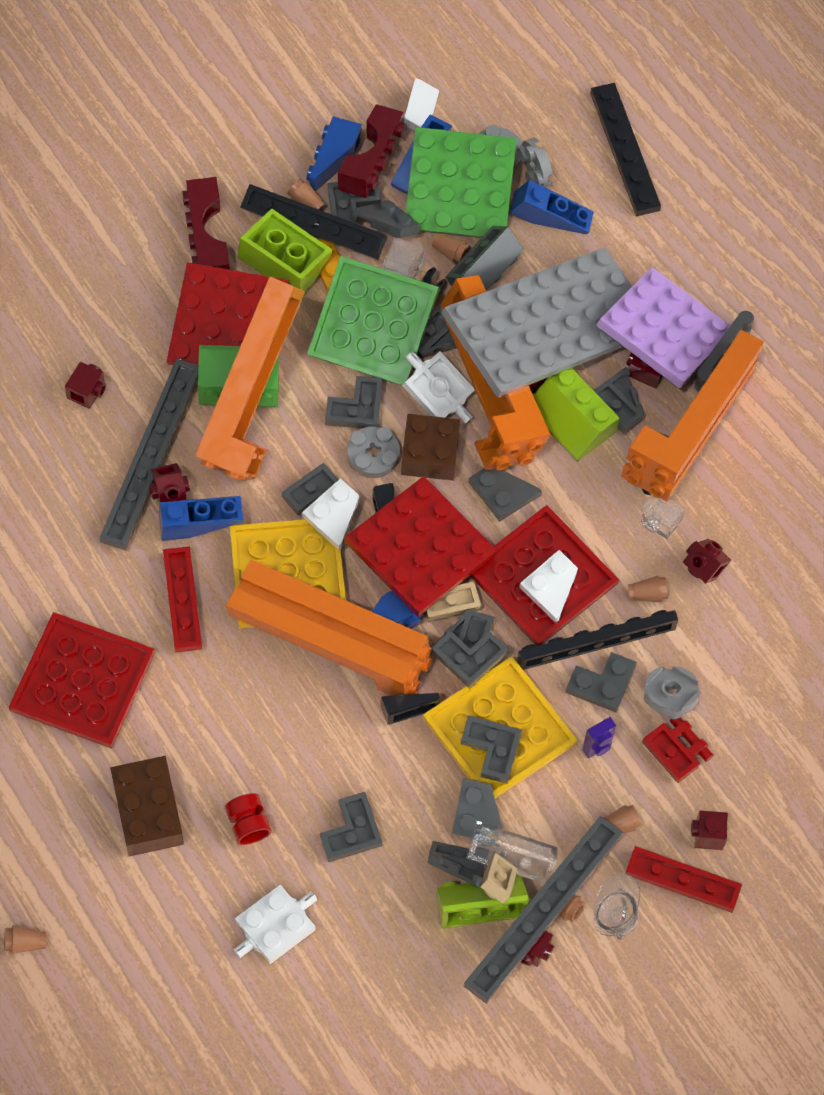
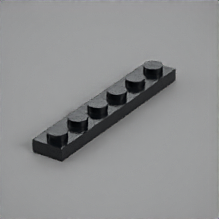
M615 82L591 88L592 100L636 217L660 211L661 204Z
M249 184L240 206L243 210L262 217L273 209L310 235L375 260H379L388 237L380 232Z
M660 610L653 613L650 617L642 619L641 617H633L619 625L613 623L606 624L599 630L592 632L583 630L576 633L573 637L565 639L563 637H556L549 640L548 643L538 646L537 644H529L519 650L517 663L525 670L676 630L678 617L675 610L669 612Z

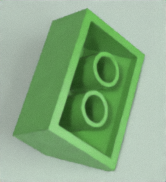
M199 345V405L217 404L240 346ZM279 355L257 407H278Z

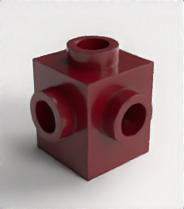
M177 463L151 469L154 483L149 484L153 500L157 499L159 504L160 502L187 500L186 492L190 491L187 476H182Z
M708 538L700 542H693L686 550L688 555L683 560V563L688 567L691 575L701 579L706 584L716 580L731 562V559L722 551V547L716 541Z

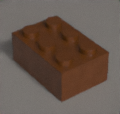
M166 755L110 767L128 856L184 845Z

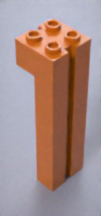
M480 276L456 278L440 304L442 311L449 305L486 292ZM445 320L491 425V429L488 432L489 438L477 440L474 443L485 470H504L511 465L519 464L520 466L530 464L534 461V457L539 450L544 447V443L550 437V432L529 385L497 398Z
M269 277L195 454L196 457L202 459V465L221 471L224 468L226 469L225 475L237 480L246 481L248 477L256 478L267 449L245 440L244 437L305 291Z
M740 330L669 437L644 425L629 447L626 457L629 463H625L621 477L630 484L637 485L648 491L652 496L668 502L754 372L758 361L757 357L761 352L764 341Z
M254 560L249 561L241 576L238 588L235 587L225 605L229 616L374 679L377 690L388 695L416 694L421 684V681L417 679L423 671L427 672L433 660L430 653L431 647H429L428 636Z

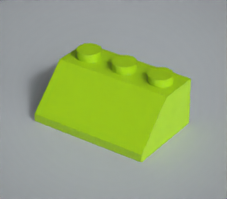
M271 209L240 237L237 257L264 276L289 280V285L307 291L314 284L332 254V249Z
M573 368L548 377L533 396L549 432L577 462L617 433L620 418Z
M521 876L515 877L511 895L504 904L497 899L490 898L481 887L470 883L458 885L457 882H448L442 884L436 890L441 929L517 919L529 902L528 893Z

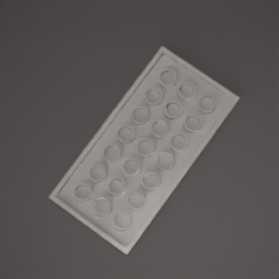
M604 247L449 305L443 309L441 314L498 398L624 347L596 325L632 286Z

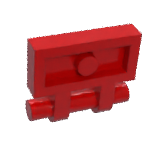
M681 717L669 720L675 727L673 730H670L663 723L642 740L645 747L677 783L699 768L700 763L695 756L700 755L705 762L714 756L707 748L709 746L704 739H699L691 730L692 725L687 720L683 721ZM683 736L691 747L687 749L678 738Z

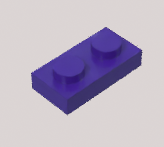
M611 717L586 731L582 750L587 758L595 754L601 756L610 750L616 729V724Z

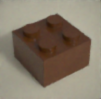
M407 414L401 475L424 476L425 478L454 481L460 419Z

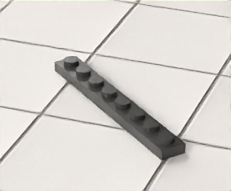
M176 359L101 533L100 543L126 551L151 492L149 484L154 483L151 469L162 466L198 381V365Z
M600 816L464 982L463 987L487 1004L619 841L623 832Z

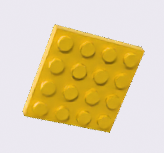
M305 519L230 526L235 587L238 588L241 576L249 561L254 560L346 600L341 549L338 550ZM238 620L239 629L254 627Z
M512 656L491 669L470 689L467 686L423 714L422 718L468 779L491 783L495 799L577 745L578 742ZM468 715L522 729L508 784L480 777L487 751L461 745Z

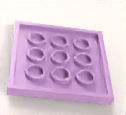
M651 267L608 310L596 326L678 388H681L704 363L731 325Z

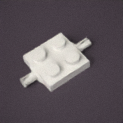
M414 351L405 357L415 368V371L402 386L429 416L445 418L455 412L465 424L473 417L463 404L475 389L441 351L432 359L424 362Z
M281 885L276 887L235 918L236 923L246 936L245 941L233 948L235 954L241 959L245 954L254 949L261 953L270 964L316 930L315 925L305 913V909L318 901L316 896L310 891L297 901Z

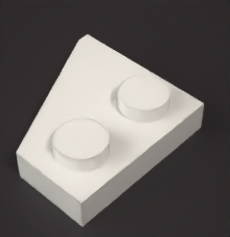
M340 478L302 512V517L334 547L340 550L347 529H349L353 513L357 508L359 495Z
M558 550L520 583L519 588L556 623L559 621L578 568Z

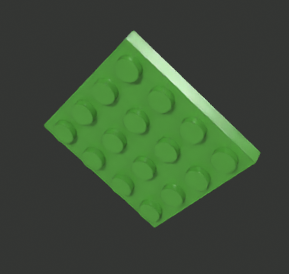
M415 127L406 213L421 224L420 231L482 238L492 226H507L517 138Z
M340 256L307 355L376 378H383L385 381L402 386L410 378L413 366L405 357L412 351L418 355L440 288Z

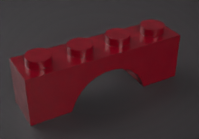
M378 104L375 105L367 119V139L374 146L365 153L346 156L338 171V190L367 198L371 189L374 190L376 188L379 174L386 170L390 154L394 155L399 138H403L405 135L407 124L404 123V112Z
M217 177L186 180L187 190L182 191L184 206H189L190 212H185L187 228L192 227L193 234H188L190 250L195 249L196 256H191L192 263L230 270L226 242L214 239L204 229L207 221L215 214L221 212Z

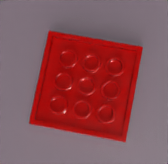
M187 262L166 361L167 364L174 365L176 359H180L199 366V345L241 346L269 277ZM275 278L287 284L290 283L289 280Z
M424 476L350 532L344 539V542L417 617L488 562L497 552V549Z
M548 505L544 506L494 545L497 549L496 555L470 575L482 590L537 646L545 643L619 582V579ZM560 550L578 568L559 621L555 623L519 587L524 579Z
M53 612L10 702L9 711L112 749L155 654V650L149 646Z

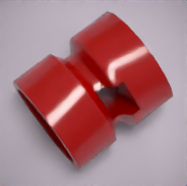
M244 794L232 799L225 805L230 823H235L232 830L237 844H253L265 839L272 833L267 816L262 815L264 808L258 794Z

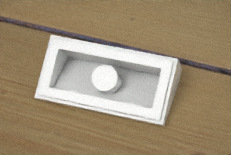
M416 78L404 117L407 129L414 131L415 127L421 128L430 114L433 115L439 95V90Z

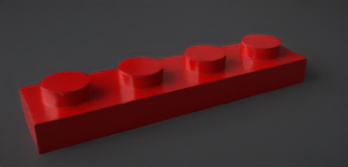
M190 546L163 549L175 653L202 650Z
M637 846L633 849L625 872L627 876L731 913L734 911L742 887L741 883Z

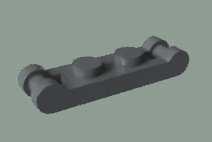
M742 311L739 313L698 369L694 384L698 392L740 330L750 334L751 325L754 320L751 312Z

